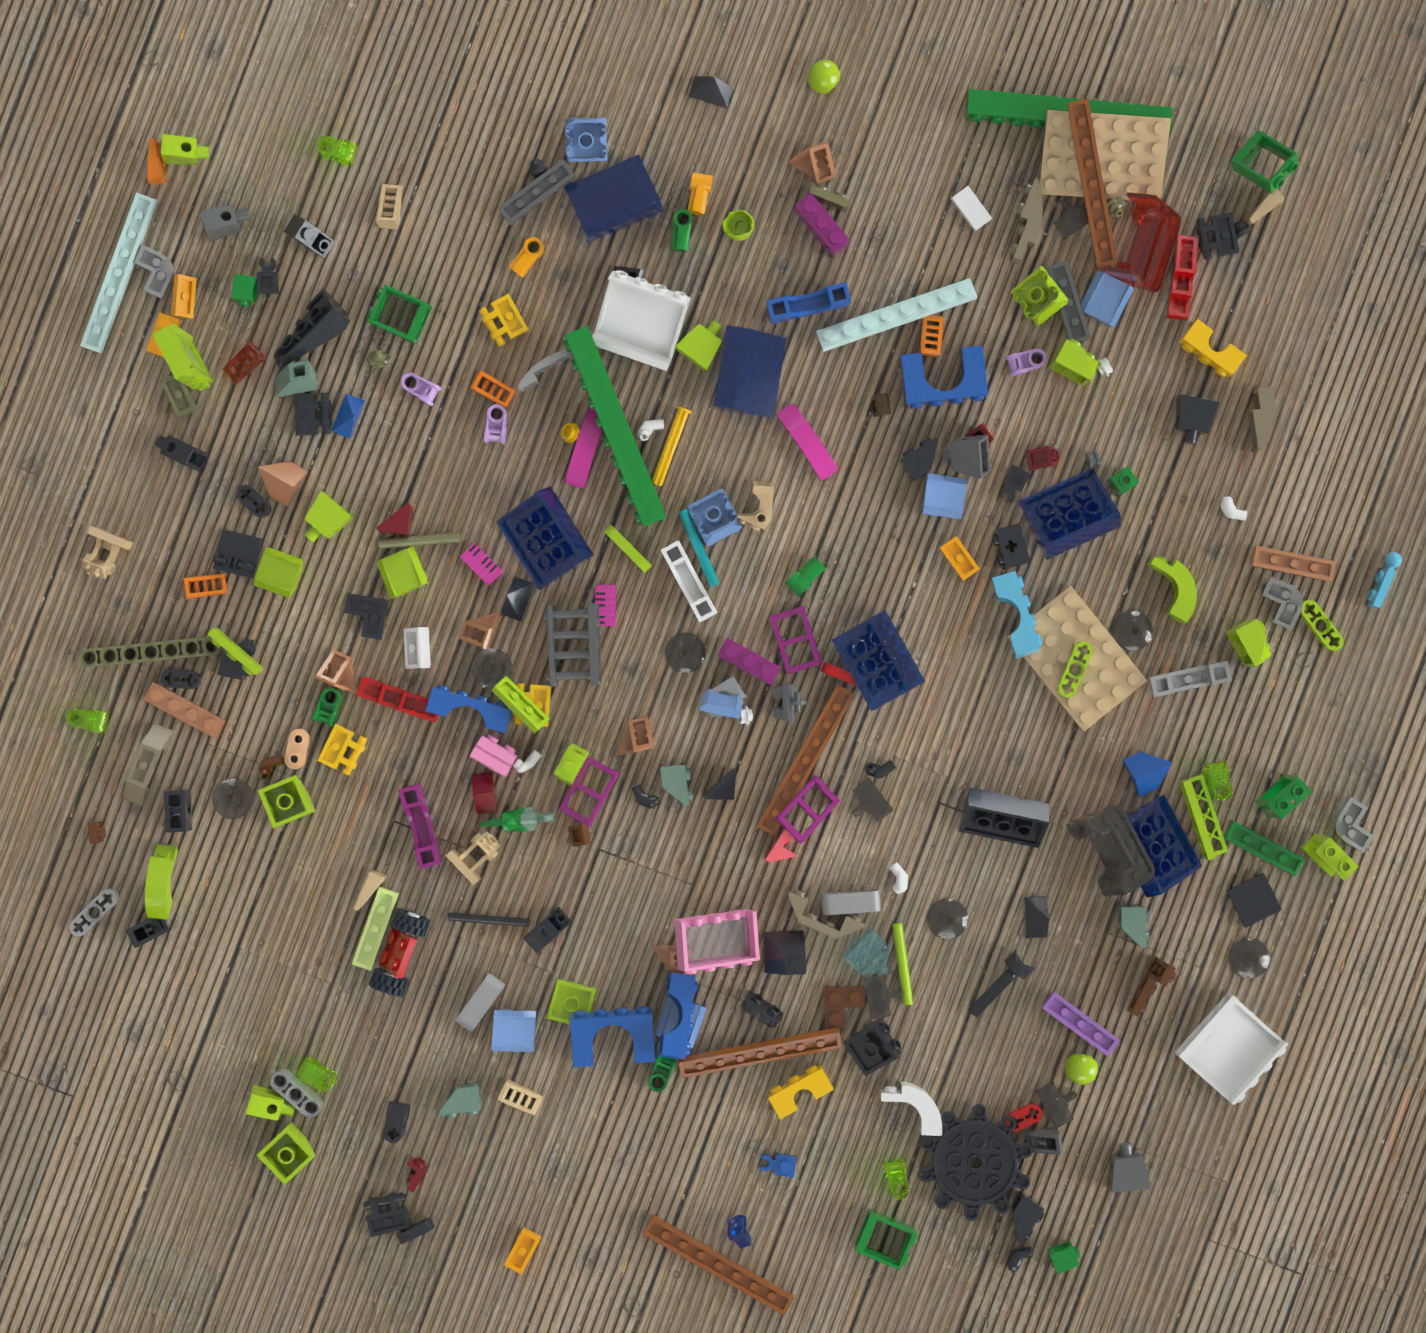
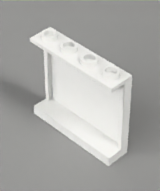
M612 271L608 278L609 283L596 329L592 335L596 347L667 371L673 358L675 346L677 345L691 298L687 297L683 292L667 290L663 285L647 283V280L643 278L630 277L626 272Z
M1228 992L1174 1053L1231 1104L1235 1105L1244 1099L1245 1093L1249 1088H1253L1258 1083L1262 1073L1270 1070L1273 1065L1272 1062L1285 1053V1047L1288 1043L1283 1041L1239 1002L1234 995Z

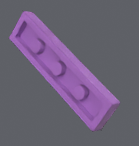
M1052 991L1041 1006L1045 1011L1107 1056L1111 1054L1120 1041L1054 991Z

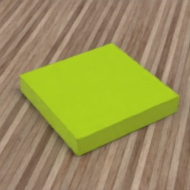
M557 978L547 1019L570 1025V1014L578 1010H585L586 1013L591 1012L597 989Z

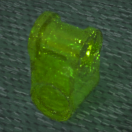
M325 135L321 136L316 143L317 149L323 158L347 166H353L358 149L356 143ZM329 144L331 148H327L325 151L323 147H327Z
M72 709L66 715V721L72 727L106 733L109 718L108 712ZM78 715L81 717V721H77L74 717Z
M1222 760L1204 764V774L1211 797L1215 800L1229 799L1232 796L1233 789L1226 761ZM1224 788V792L1218 794V790Z
M310 1056L305 1057L295 1074L298 1079L310 1084L321 1092L330 1090L337 1082V1075L334 1071ZM324 1077L328 1078L327 1084L324 1083Z
M904 1157L892 1162L883 1161L892 1196L897 1200L905 1199L909 1194ZM898 1184L904 1185V1190L901 1193L894 1192V1187Z

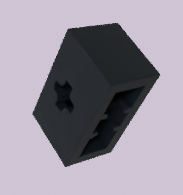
M1020 523L993 530L992 541L994 546H998L999 554H997L999 566H1003L1005 570L1030 563ZM1008 541L1010 545H1014V548L1011 549V551L1010 549L1006 550L1005 546L1008 545Z
M191 789L164 791L166 833L192 830Z

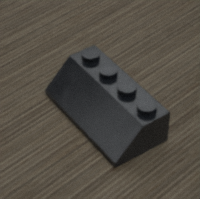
M970 787L965 799L959 832L1039 848L1049 824L1050 804Z

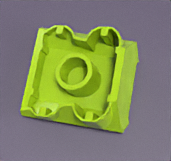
M1040 266L1011 290L1016 302L1020 303L1023 307L1026 317L1032 319L1036 325L1045 323L1047 319L1068 303V298L1043 266Z
M414 546L376 562L390 599L405 595L428 583L427 575L421 566Z
M266 547L253 585L290 598L296 590L303 570V559Z

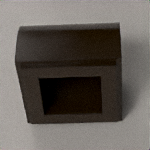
M888 393L876 394L871 397L874 417L891 415Z

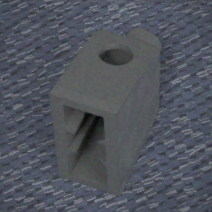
M230 204L199 212L209 242L239 232V223L250 220L246 208L234 211Z
M988 435L959 437L951 442L950 447H944L942 450V457L944 459H951L952 470L979 479L991 472Z
M1119 1143L1120 1154L1110 1156L1108 1188L1112 1193L1151 1189L1143 1156L1139 1152L1132 1153V1143Z

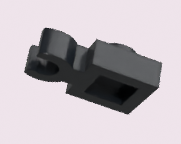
M260 258L259 265L263 272H257V293L279 294V273L273 272L276 267V260L271 258V264L265 266V260Z
M1012 464L1003 481L1008 486L1001 490L999 497L1002 498L1003 494L1008 492L1011 494L1009 502L1012 503L1015 499V490L1022 491L1031 473Z

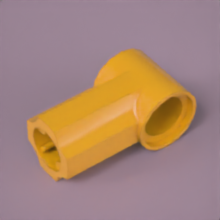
M693 172L688 211L691 214H705L708 194H710L712 187V175Z
M536 237L528 238L524 243V247L509 265V268L524 278L536 260L543 255L544 246L542 242ZM533 243L539 244V250L535 253L529 252V247Z

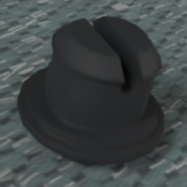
M536 159L537 163H534V160L530 163L532 169L530 175L539 177L548 168L543 166L542 160Z
M1244 220L1234 224L1236 237L1240 238L1251 230V226H1247Z

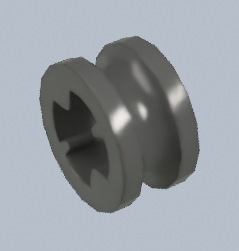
M1093 450L1092 453L1086 452L1085 459L1088 469L1092 470L1093 467L1100 468V458L1097 450Z

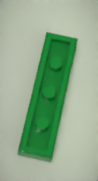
M1233 820L1223 836L1225 840L1295 877L1305 861V858Z

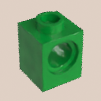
M234 274L231 299L237 302L236 305L249 307V304L256 305L257 279L253 276Z
M1128 466L1107 479V482L1117 496L1123 495L1139 484V481Z
M1070 1241L1047 1249L1057 1274L1080 1266L1078 1259L1081 1258L1077 1246L1073 1247Z

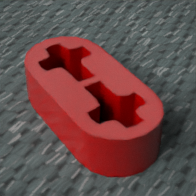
M824 662L820 671L854 686H857L860 678L858 675Z
M1028 1103L1008 1113L1006 1116H1012L1015 1119L1023 1118L1017 1121L1018 1125L1012 1132L1020 1131L1038 1122L1042 1117L1041 1108L1035 1103ZM1030 1108L1038 1110L1034 1118L1031 1115L1024 1117L1030 1113ZM1006 1119V1126L1009 1127L1011 1122Z

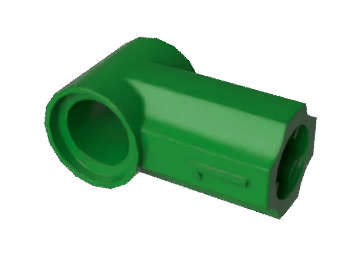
M680 209L674 215L671 250L678 252L689 251L692 215L686 209ZM680 215H685L689 221L682 225L678 223L677 218Z
M813 557L799 571L797 570L785 584L799 598L826 568L817 558Z

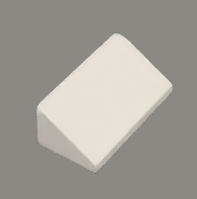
M403 628L405 669L430 668L429 628Z

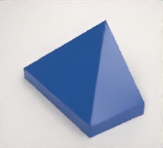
M346 393L331 431L351 439L365 400Z

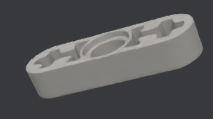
M112 888L103 890L71 921L69 925L71 934L76 937L87 934L119 902V893ZM105 894H112L113 896L111 900L113 902L109 901L105 903L103 906L99 904L107 898ZM91 907L99 909L100 914L97 918L90 916L89 910ZM85 919L89 921L82 926L83 930H76L78 927L76 923H82Z

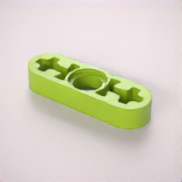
M611 524L604 530V533L644 573L652 567Z
M1303 601L1302 610L1299 615L1326 650H1339L1343 646V637L1315 601ZM1305 605H1307V606H1310V605H1311V606L1313 607V608H1311L1312 614H1313V615L1319 614V616L1313 618V616L1311 615V613H1305V612H1304V611L1306 610ZM1318 620H1323L1326 624L1323 631L1316 629L1315 624ZM1328 633V635H1329L1331 638H1336V639H1337V640L1335 641L1336 646H1334V645H1329V643L1331 642V640L1329 639V637H1328V636L1322 637V635Z
M1088 642L1076 643L1071 651L1057 685V692L1062 697L1069 698L1074 696L1093 653V648ZM1083 645L1086 646L1085 650L1088 651L1087 654L1081 656L1080 660H1084V663L1073 660L1074 657H1079L1080 651H1078V647H1083ZM1074 663L1080 667V673L1075 676L1069 672V667ZM1066 675L1069 678L1077 679L1076 682L1071 681L1069 685L1072 691L1065 694L1062 685L1068 684L1069 679H1065Z

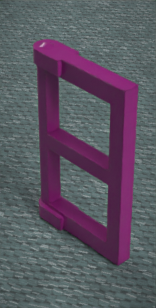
M804 606L769 616L787 675L822 664ZM800 613L807 634L782 642L776 621ZM809 639L815 660L790 667L784 646Z
M588 756L559 810L583 824L587 823L591 827L620 773ZM590 764L611 775L602 795L580 783ZM577 788L598 799L589 818L567 807Z
M814 775L775 819L799 844H802L840 800L818 776ZM813 785L831 801L819 816L802 799ZM796 804L814 820L802 835L784 818Z

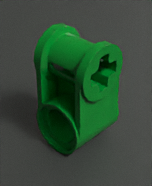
M331 687L322 692L312 721L326 723L331 728L334 726L343 699V693L339 688ZM330 691H333L337 696L335 702H331L328 699Z
M657 1053L649 1076V1087L652 1091L662 1092L666 1088L678 1059L658 1057ZM655 1077H661L664 1083L661 1086H655L652 1080Z

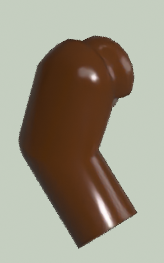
M281 754L262 760L257 772L261 780H267L270 777L274 766L284 764Z

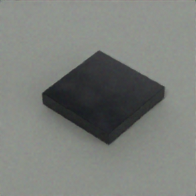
M1260 873L1226 890L1245 928L1282 910L1264 873Z

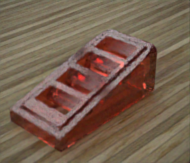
M250 341L222 369L237 385L267 358ZM252 351L256 355V358L253 359L250 356L249 352ZM245 356L251 362L249 365L243 360ZM239 361L245 367L243 371L237 365ZM232 367L238 371V376L231 371Z

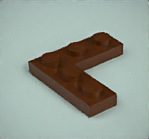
M1155 956L1127 1010L1139 1017L1140 1013L1143 1014L1148 1005L1146 1002L1148 997L1152 996L1156 991V982L1167 987L1168 983H1172L1175 978L1176 972L1174 971L1176 968Z

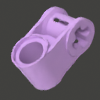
M1042 349L1018 352L1005 357L1010 366V377L1037 370L1043 366L1047 359ZM1033 354L1039 355L1041 363H1033L1031 356Z
M407 373L401 379V385L408 393L430 406H433V400L438 391L442 390L438 385L414 373ZM410 378L416 379L417 382L413 388L406 386V382Z
M494 404L487 411L484 443L489 441L501 442L502 445L506 443L508 415L506 409L501 405ZM501 409L503 412L502 417L498 420L493 419V411Z

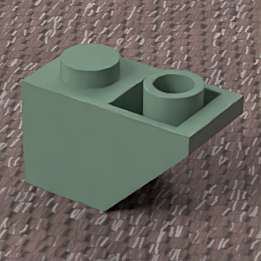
M308 360L288 364L275 378L278 397L317 390L316 371Z
M685 764L661 766L662 787L682 804L688 806L689 801L693 800L692 788L687 787V780H691L690 769L685 768Z
M1117 905L1118 927L1139 947L1146 948V943H1149L1150 939L1149 931H1146V922H1149V911L1143 905Z
M479 1082L458 1085L440 1109L439 1116L445 1115V1118H452L458 1116L457 1113H465L466 1115L477 1114L482 1108Z

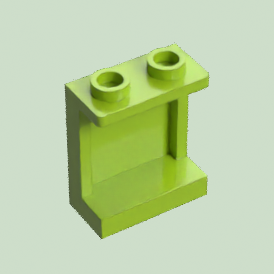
M1315 833L1301 847L1329 877L1336 873L1342 880H1346L1359 867L1328 836Z

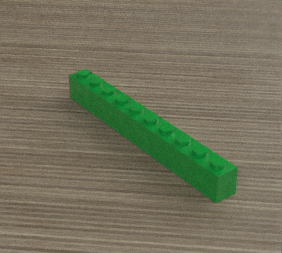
M969 89L966 99L965 119H970L971 122L976 123L986 120L990 121L991 124L1007 122L1012 126L1029 124L1033 128H1042L1045 126L1047 110L1068 111L1067 103L1083 99ZM1089 100L1091 113L1171 118L1169 133L1171 132L1173 107Z
M585 326L566 334V340L563 341L567 353L571 351L574 359L570 361L575 372H580L582 378L579 379L582 390H587L590 396L587 398L590 409H595L598 417L594 419L598 429L603 428L606 436L602 437L606 448L611 447L613 455L610 458L614 467L618 466L621 474L618 477L622 487L627 486L629 493L626 496L630 506L634 504L637 510L634 513L637 523H642L643 527L667 518L589 327Z

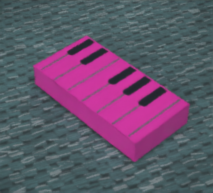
M475 543L460 556L488 586L503 573Z
M596 585L595 603H599L600 626H616V585Z

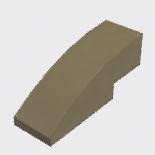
M1274 386L1258 388L1252 391L1255 410L1247 412L1253 453L1263 450L1269 437L1275 407Z

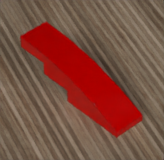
M1177 235L1168 296V319L1187 321L1189 318L1193 277L1196 274L1198 237Z
M362 676L356 696L425 720L437 722L439 715L426 711L429 698Z

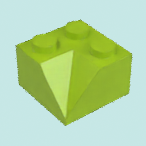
M1066 339L1059 346L1048 368L1085 386L1092 381L1099 361L1095 360L1096 357L1080 347L1081 343L1070 339V341Z
M1258 619L1245 620L1225 632L1244 667H1257L1271 656L1269 651L1271 648L1266 641V628Z
M297 775L258 790L273 829L316 812L309 793Z
M290 1122L257 1156L285 1185L315 1157V1154L306 1136Z

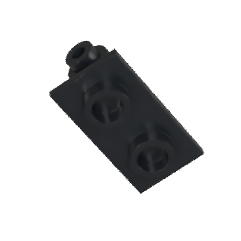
M749 991L746 999L740 1005L744 1011L753 1017L758 1012L761 1013L758 1020L769 1028L771 1026L775 1028L780 1023L784 1014L777 1006L771 1005L761 995Z

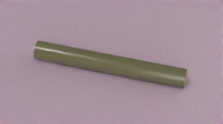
M460 532L378 539L379 549L461 543Z

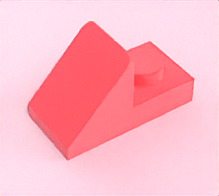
M783 828L765 857L766 861L773 862L797 856L794 852L784 847L785 844L789 845L793 839L785 828Z

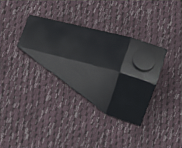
M324 288L310 301L306 307L309 311L302 320H297L295 323L297 326L293 334L286 336L273 355L278 367L286 366L335 338L351 322L346 311Z

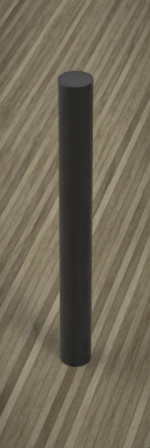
M448 912V921L529 927L530 919Z

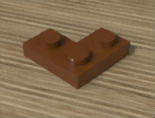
M823 987L824 1028H845V1008L865 1007V987Z

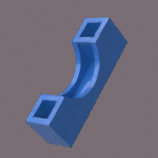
M847 282L827 286L805 295L784 296L767 300L766 308L771 325L849 307L851 298Z
M437 684V688L432 687L426 707L427 712L446 717L456 707L471 706L482 714L485 728L506 733L512 711L503 702L490 703L488 702L489 698L477 695V698L468 697L469 693L457 690V693L450 692L449 687Z
M673 972L667 975L665 995L676 1004L679 1018L677 1025L670 1033L660 1036L658 1057L683 1060L686 1059V1055L689 1056L691 1044L688 1043V1037L692 1034L693 1023L690 1022L691 1014H694L695 1011L693 994H696L698 982L695 981L694 975Z

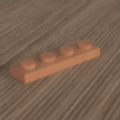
M1254 546L1251 566L1333 582L1336 561Z
M152 682L143 699L213 738L218 737L226 722L225 719L156 682Z

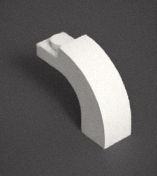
M900 1082V1090H897V1087L886 1086L885 1089H880L879 1097L881 1101L906 1102L918 1110L920 1117L919 1131L921 1135L942 1136L940 1112L931 1096L925 1090L908 1082Z

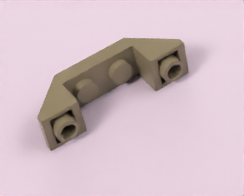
M154 723L141 742L126 778L123 799L144 806L151 789L148 784L162 750H167L174 730Z
M794 889V892L789 890L787 893L799 923L835 939L863 929L865 926L864 922L861 921L862 917L851 913L850 916L844 915L839 929H837V924L825 920L824 923L817 920L818 916L807 912L806 915L803 914L808 903V898L805 897L806 893L798 889Z

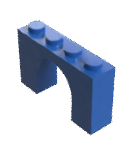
M966 347L960 350L962 378L959 385L949 391H939L928 384L924 376L921 353L901 355L899 361L905 407L910 406V409L923 408V404H930L931 407L942 406L943 402L951 401V404H960L965 399H971V402L983 401V397L988 395L983 347Z
M639 1006L633 1010H627V1008L621 1007L616 1008L615 1011L597 1009L595 1012L588 1013L585 1010H578L570 1014L573 1067L594 1066L593 1038L601 1028L608 1025L621 1026L630 1033L633 1039L635 1063L655 1062L652 1008Z

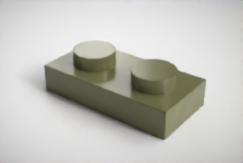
M812 185L809 194L812 193L818 202L846 212L850 201L846 199V195L839 192L833 194L821 185Z
M174 375L160 380L178 418L198 410L187 385L176 380Z

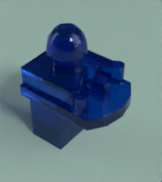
M736 1215L730 1220L727 1219L729 1240H734L740 1248L751 1246V1235L747 1232V1217Z

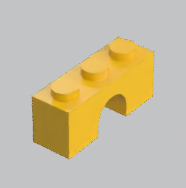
M1199 319L1195 320L1179 340V343L1182 344L1181 347L1188 353L1193 352L1196 354L1201 363L1212 366L1217 375L1223 378L1232 376L1247 355L1231 343L1225 346L1222 352L1213 351L1209 346V338L1214 330Z
M812 1065L805 1070L806 1073L803 1075H794L787 1080L788 1083L781 1086L779 1084L769 1090L768 1099L780 1120L798 1110L797 1104L794 1101L797 1091L807 1089L812 1092L815 1099H818L834 1090L821 1065Z

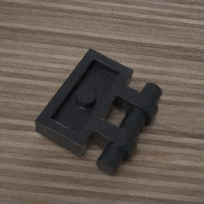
M1232 212L1211 216V225H1206L1204 218L1196 220L1198 227L1196 228V233L1200 237L1201 246L1199 248L1200 253H1203L1204 260L1212 259V250H1216L1217 258L1239 253ZM1213 232L1214 243H1209L1207 233Z
M314 393L294 394L296 436L318 435L317 427H322L323 434H331L330 426H332V419H330L329 408H331V401H329V393H321V401H316V394ZM316 409H321L322 419L317 420Z
M393 1192L389 1193L388 1196L381 1198L373 1197L369 1201L363 1202L364 1210L372 1208L373 1214L366 1216L370 1237L411 1227L407 1206H398L399 1201L405 1200L404 1192L397 1194ZM390 1204L391 1210L381 1212L380 1206Z

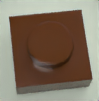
M102 821L88 823L90 844L104 842L106 830L102 826Z
M587 823L568 827L572 847L591 843Z

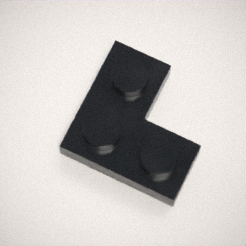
M347 593L344 613L364 616L361 637L383 640L389 600Z

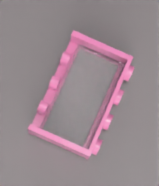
M741 909L672 920L675 926L677 969L684 971V974H696L697 970L701 969L703 971L716 970L715 967L720 966L722 968H733L734 964L739 963L740 965H752V961L760 960L756 911Z

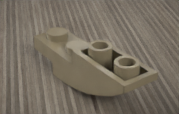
M1036 178L1032 184H1027L1023 194L1027 197L1024 203L1020 202L1016 214H1019L1017 221L1024 223V225H1020L1017 236L1020 238L1017 244L1013 243L1009 253L1012 255L1010 262L1019 264L1026 246L1033 248L1036 245L1040 233L1043 199L1040 183Z

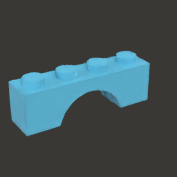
M1016 571L993 577L992 584L997 600L1011 604L1020 615L1019 627L1010 635L1016 659L1040 652V645L1043 644L1040 634H1036L1033 627L1036 626L1034 615H1029L1027 607H1030L1028 596H1023L1021 588L1024 587L1022 577L1017 576Z

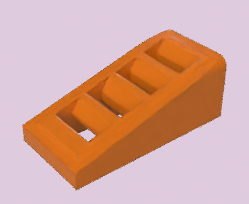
M149 138L147 182L151 185L167 183L168 179L161 156L160 145L154 138Z
M934 315L923 317L919 353L922 356L939 358L944 317ZM927 321L939 322L938 326L927 325ZM926 329L938 330V332L929 333L926 332ZM926 337L937 338L936 341H930L925 339ZM925 344L936 345V348H925Z
M482 370L478 371L469 389L501 405L505 409L516 392ZM484 378L486 380L480 389L477 386L479 385L481 379ZM489 382L493 383V385L487 393L485 392V389L487 388ZM498 386L500 387L497 395L494 397L492 396V394ZM503 391H508L503 401L499 400Z
M225 573L183 578L186 600L228 594ZM215 579H219L221 590H216ZM207 580H211L212 591H208ZM203 581L204 592H200L199 582ZM190 583H194L196 593H191Z

